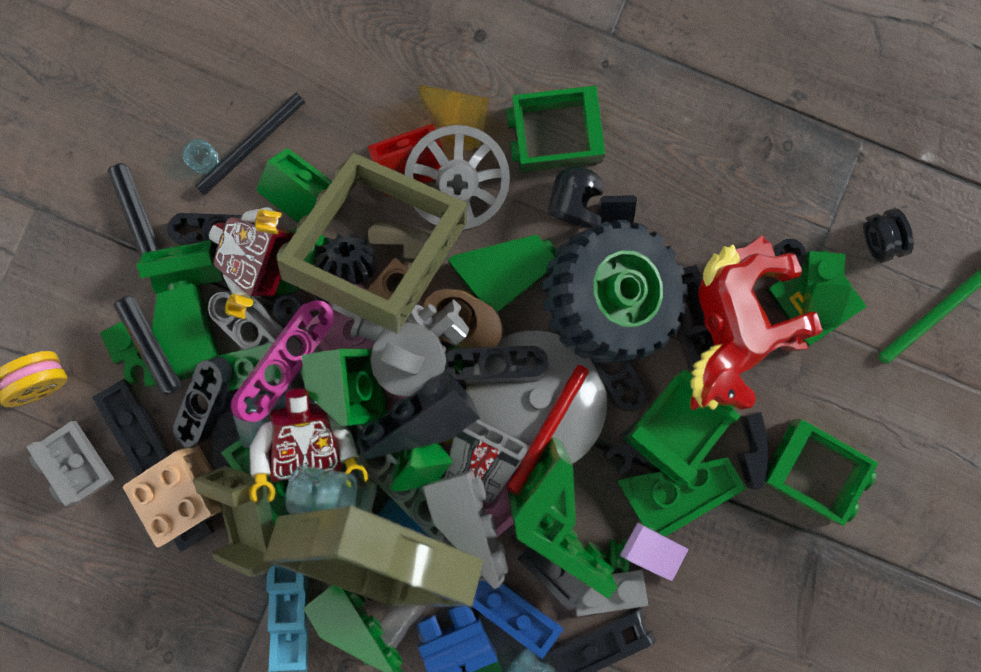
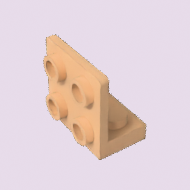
M199 445L175 451L123 486L126 495L157 548L164 546L202 521L222 512L220 502L196 493L193 479L213 471Z

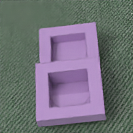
M637 523L620 556L673 581L689 549Z

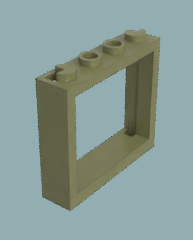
M352 153L345 164L342 163L337 168L334 180L328 189H323L319 193L315 207L310 214L302 217L291 241L283 244L277 254V263L281 279L398 334L467 224L468 203ZM358 182L441 218L389 301L303 261Z

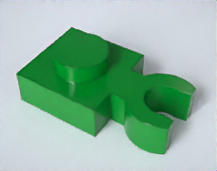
M123 322L99 332L113 364L125 363L123 373L126 381L130 384L138 383L135 370L141 366L145 372L146 365Z

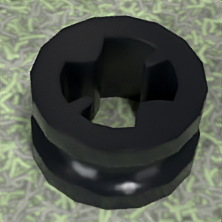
M785 239L774 246L775 256H781L785 252L782 248L786 247L788 251H795L800 266L806 260V249L796 239Z

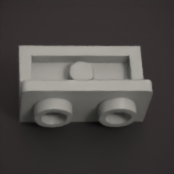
M70 421L41 442H32L26 446L31 454L29 459L32 466L39 473L45 475L51 484L49 486L51 495L57 502L63 503L65 506L80 504L115 480L76 421Z

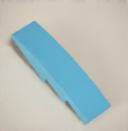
M274 565L267 572L266 591L269 593L267 630L270 633L269 672H308L309 618L303 608L309 604V578L300 573Z

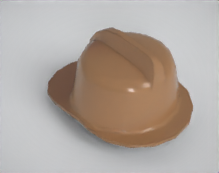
M442 289L433 292L426 298L422 307L425 308L431 304L436 308V313L431 316L432 318L453 299L461 306L458 316L466 323L469 330L467 336L454 346L459 348L497 347L502 338L500 318L491 306L477 299L474 294L461 289ZM442 334L438 337L440 340L450 343Z

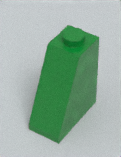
M536 234L456 254L449 258L448 262L470 292L477 299L491 306L498 315L549 274L546 272V267L549 260L557 257L555 255L557 249L550 240L546 238L542 241Z
M188 281L172 283L167 286L168 291L157 294L152 331L179 381L193 377L194 371L200 362L220 355L202 289L192 283L189 284ZM146 366L145 386L158 388Z

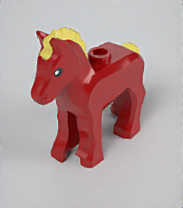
M764 235L755 238L744 248L735 249L734 245L729 247L723 246L720 254L714 253L705 266L699 288V298L705 315V325L712 335L714 346L709 351L702 353L701 360L694 364L695 369L692 372L694 378L691 380L693 395L690 401V408L693 410L700 406L704 408L707 405L712 410L717 405L733 406L740 410L753 407L756 402L755 393L739 375L753 368L776 348L785 351L808 350L806 342L802 340L814 337L822 332L818 314L813 311L774 325L770 324L753 291L755 283L760 276L775 277L781 282L791 281L800 277L802 269L796 255L793 253L775 256L771 242L767 241Z

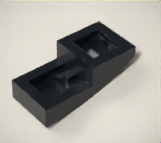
M752 412L740 416L750 450L738 453L737 457L747 488L758 490L763 488L766 477L768 444L762 412Z

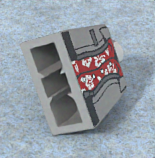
M477 420L454 437L450 453L453 463L447 469L445 477L473 470L475 478L480 477L485 488L486 500L483 501L492 503L524 458L530 445Z

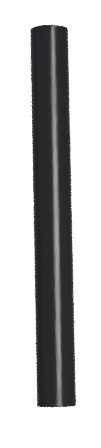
M295 92L201 179L195 187L204 196L209 193L305 103L304 99Z

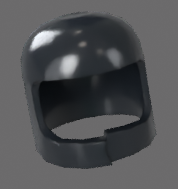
M568 167L561 170L554 181L547 213L554 218L586 229L601 224V216L586 208L590 198L603 195L604 185L602 179L594 171L582 167Z

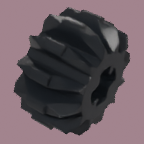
M337 232L335 239L324 237L322 245L316 247L314 264L315 267L351 284L366 286L368 278L373 277L375 271V253L372 246L366 243L365 237L355 239L352 232L347 237H342Z

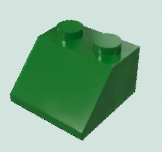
M335 349L302 355V377L305 382V390L340 426L366 424L376 421L387 413L385 389L380 386L372 372L371 355L373 349Z

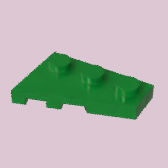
M727 457L701 462L695 469L698 474L687 485L679 486L662 471L616 480L640 523L664 537L746 489Z

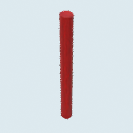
M579 364L576 365L506 488L510 492L520 495L589 373L586 367Z

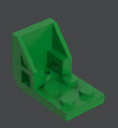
M553 436L520 495H516L508 490L510 510L517 539L609 599L618 588L612 576L613 569L607 564L605 559L606 553L599 546L592 542L586 545L577 539L578 535L572 529L576 524L573 465L563 443Z

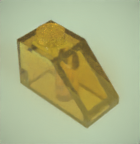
M420 85V101L438 128L449 125H466L479 129L482 132L485 131L489 112V98ZM455 134L444 136L447 142H452V146H454ZM464 135L463 150H473V147L479 148L482 145V141L475 137Z

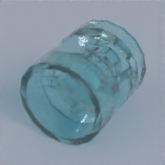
M306 465L298 466L294 470L287 487L286 506L288 512L298 514L347 506L354 507L357 494L355 476L333 470L326 474L322 468Z

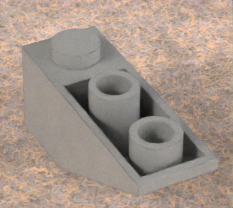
M473 470L431 481L423 486L433 524L456 549L483 559L480 574L493 588L500 587L505 579L504 574L508 572L503 552H497L493 537L497 536L496 526L492 515H486L482 500H486V492L481 478H475Z

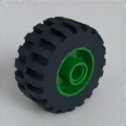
M616 220L611 223L604 222L570 237L568 242L561 244L555 251L557 257L549 260L546 267V272L551 275L543 279L542 291L548 293V299L542 302L544 312L550 310L552 320L548 321L552 331L559 330L562 336L559 340L566 348L576 346L574 349L576 355L582 358L591 357L593 362L615 363L652 355L654 350L662 349L669 343L670 338L668 336L675 335L680 327V322L677 321L678 317L685 315L687 305L682 303L683 296H687V284H682L681 275L685 274L682 264L677 265L673 258L677 254L671 246L665 247L662 244L664 238L654 231L648 234V228L645 225L637 222L630 225L627 220Z

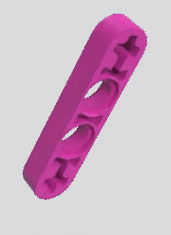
M316 300L305 303L298 309L234 394L231 401V409L237 419L244 422H257L269 413L302 368V355L313 353L334 322V313L329 304ZM319 310L318 319L321 321V324H313L307 331L298 328V326L300 328L307 327L313 318L309 312ZM292 335L297 336L303 345L302 351L298 356L290 355L286 349V342ZM271 364L276 365L281 371V379L274 386L269 385L264 378V371ZM260 389L269 392V396L267 394H260L255 400L254 405L258 408L256 412H245L247 408L246 403L243 402L245 398H254Z

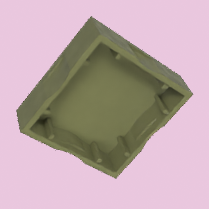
M353 506L278 516L264 561L332 584L388 606L431 605L444 607H472L484 561Z

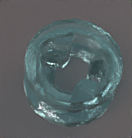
M195 139L185 146L183 159L193 171L205 174L217 165L218 154L209 142ZM199 149L209 154L208 157L203 158V164H199L193 159V156L199 154Z

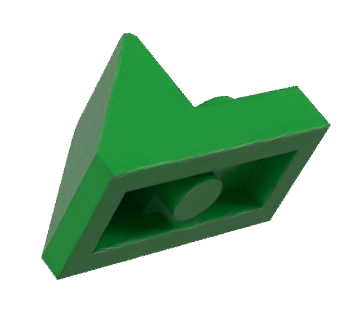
M807 252L802 314L812 311L816 312L821 325L838 326L848 302L852 285H844L845 254Z

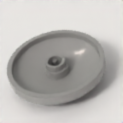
M524 331L502 338L497 347L537 346L543 349L548 357L547 372L541 380L536 382L466 385L465 391L474 402L480 417L479 420L531 445L576 365H582L589 370V373L553 435L563 443L573 464L591 449L598 439L605 422L607 396L601 376L590 358H582L574 353L576 346L566 348L559 340L561 336L545 331ZM510 356L512 360L511 373H516V365H526L529 371L533 372L536 371V366L541 364L535 362V358L532 356L527 358V363L516 364V356ZM491 357L485 362V369L491 374H499L506 367L504 360L500 357ZM479 359L474 365V375L480 374Z

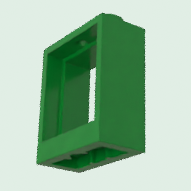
M597 85L512 95V107H506L508 129H515L516 141H510L512 163L519 162L520 172L602 163L605 157V147ZM581 106L586 151L528 158L523 113Z
M792 419L767 464L764 484L831 523L845 526L846 522L852 521L858 513L860 505L857 502L863 491H867L873 485L877 476L875 469L879 462L803 419ZM808 439L854 464L831 509L784 483Z

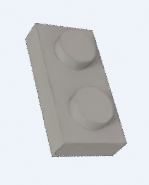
M636 568L629 569L628 572H612L618 588L611 597L607 599L591 588L575 606L576 615L584 616L648 606L643 569Z

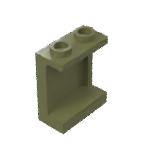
M227 466L193 479L196 493L216 500L221 504L229 543L212 552L214 560L250 577L267 573L269 568L275 565L264 561L275 526L270 503L267 500L266 488L259 486L256 490L257 502H252L249 498V489L255 484V478L251 477L250 474Z

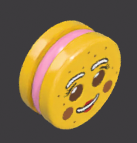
M53 351L36 352L1 366V405L4 407L25 405L42 399L63 387L68 377L60 365L57 354Z

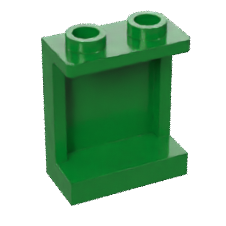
M682 370L672 377L623 439L679 486L691 483L698 474L695 469L731 423L737 422L741 416L734 410L735 407L728 405H717L714 410L709 408L708 405L704 408L700 406L695 410L691 409L690 401L693 395L691 380L694 376L692 374L693 371L688 372L687 370Z

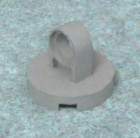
M408 322L404 323L398 334L388 329L381 333L373 346L371 355L372 372L380 386L391 394L409 397L422 388L429 379L443 373L446 357L439 338L426 327Z

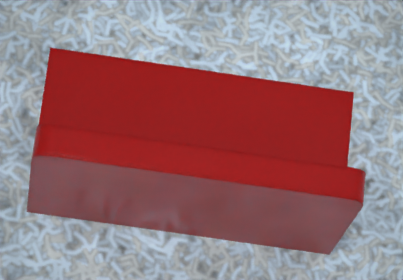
M433 123L369 145L368 149L372 161L405 175L407 159L412 149L425 135L436 130ZM438 138V139L435 140V142L439 145V147H440V148L442 149V151H443V147H442L440 138ZM426 146L420 153L416 164L439 170L441 166L438 160ZM413 173V179L423 184L435 180L422 174Z

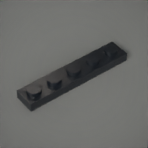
M126 379L120 380L92 397L137 476L171 455L134 389ZM206 519L173 540L179 551L182 552L213 534L215 530L209 520Z

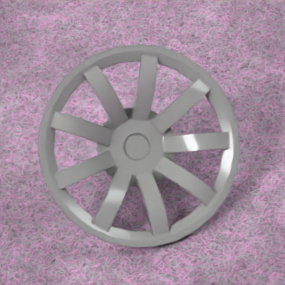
M466 125L440 127L420 139L407 159L405 176L413 179V173L431 177L436 180V185L430 187L468 203L467 224L464 229L473 228L488 221L498 212L507 196L510 173L505 154L498 143L479 129ZM455 134L454 159L449 161L435 140L446 135ZM464 135L475 137L483 142L468 162L463 160ZM426 146L438 160L441 166L439 170L416 164L420 153ZM492 150L500 168L477 172L475 168L487 152ZM501 178V186L497 198L478 187V183L487 179ZM471 196H476L490 204L491 207L483 214L474 218L468 199ZM414 207L423 218L437 226L441 218Z

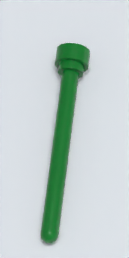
M981 268L883 349L878 356L880 362L884 364L892 362L981 287Z

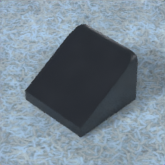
M635 195L602 196L598 203V215L602 218L601 223L627 220L630 225L634 224L637 197Z

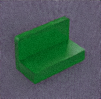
M287 147L267 161L256 191L299 223L303 216H308L313 210L319 193L323 189L327 190L333 181Z
M210 240L144 252L136 264L140 278L149 277L155 293L168 291V285L179 281H188L189 284L192 283L198 286L220 282L223 279V273L214 266L213 259L216 249L214 243Z

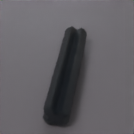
M118 163L109 167V177L140 257L144 252L160 250L128 166L124 163Z
M129 295L118 299L114 303V308L161 394L169 395L181 388V383L136 300Z

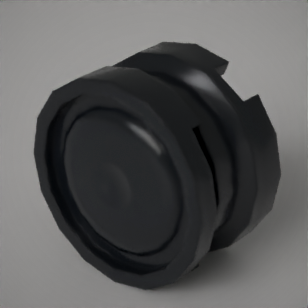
M889 209L883 212V215L876 213L865 218L868 221L863 223L865 242L869 252L877 262L884 263L892 260L894 256L900 258L912 253L914 248L913 232L908 219L900 209Z

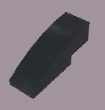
M697 265L683 268L685 274L681 275L682 284H687V296H683L682 303H685L687 306L685 315L677 319L680 322L677 334L689 371H694V364L701 360V354L709 351L714 346L712 335L705 325V315L699 298L702 277Z

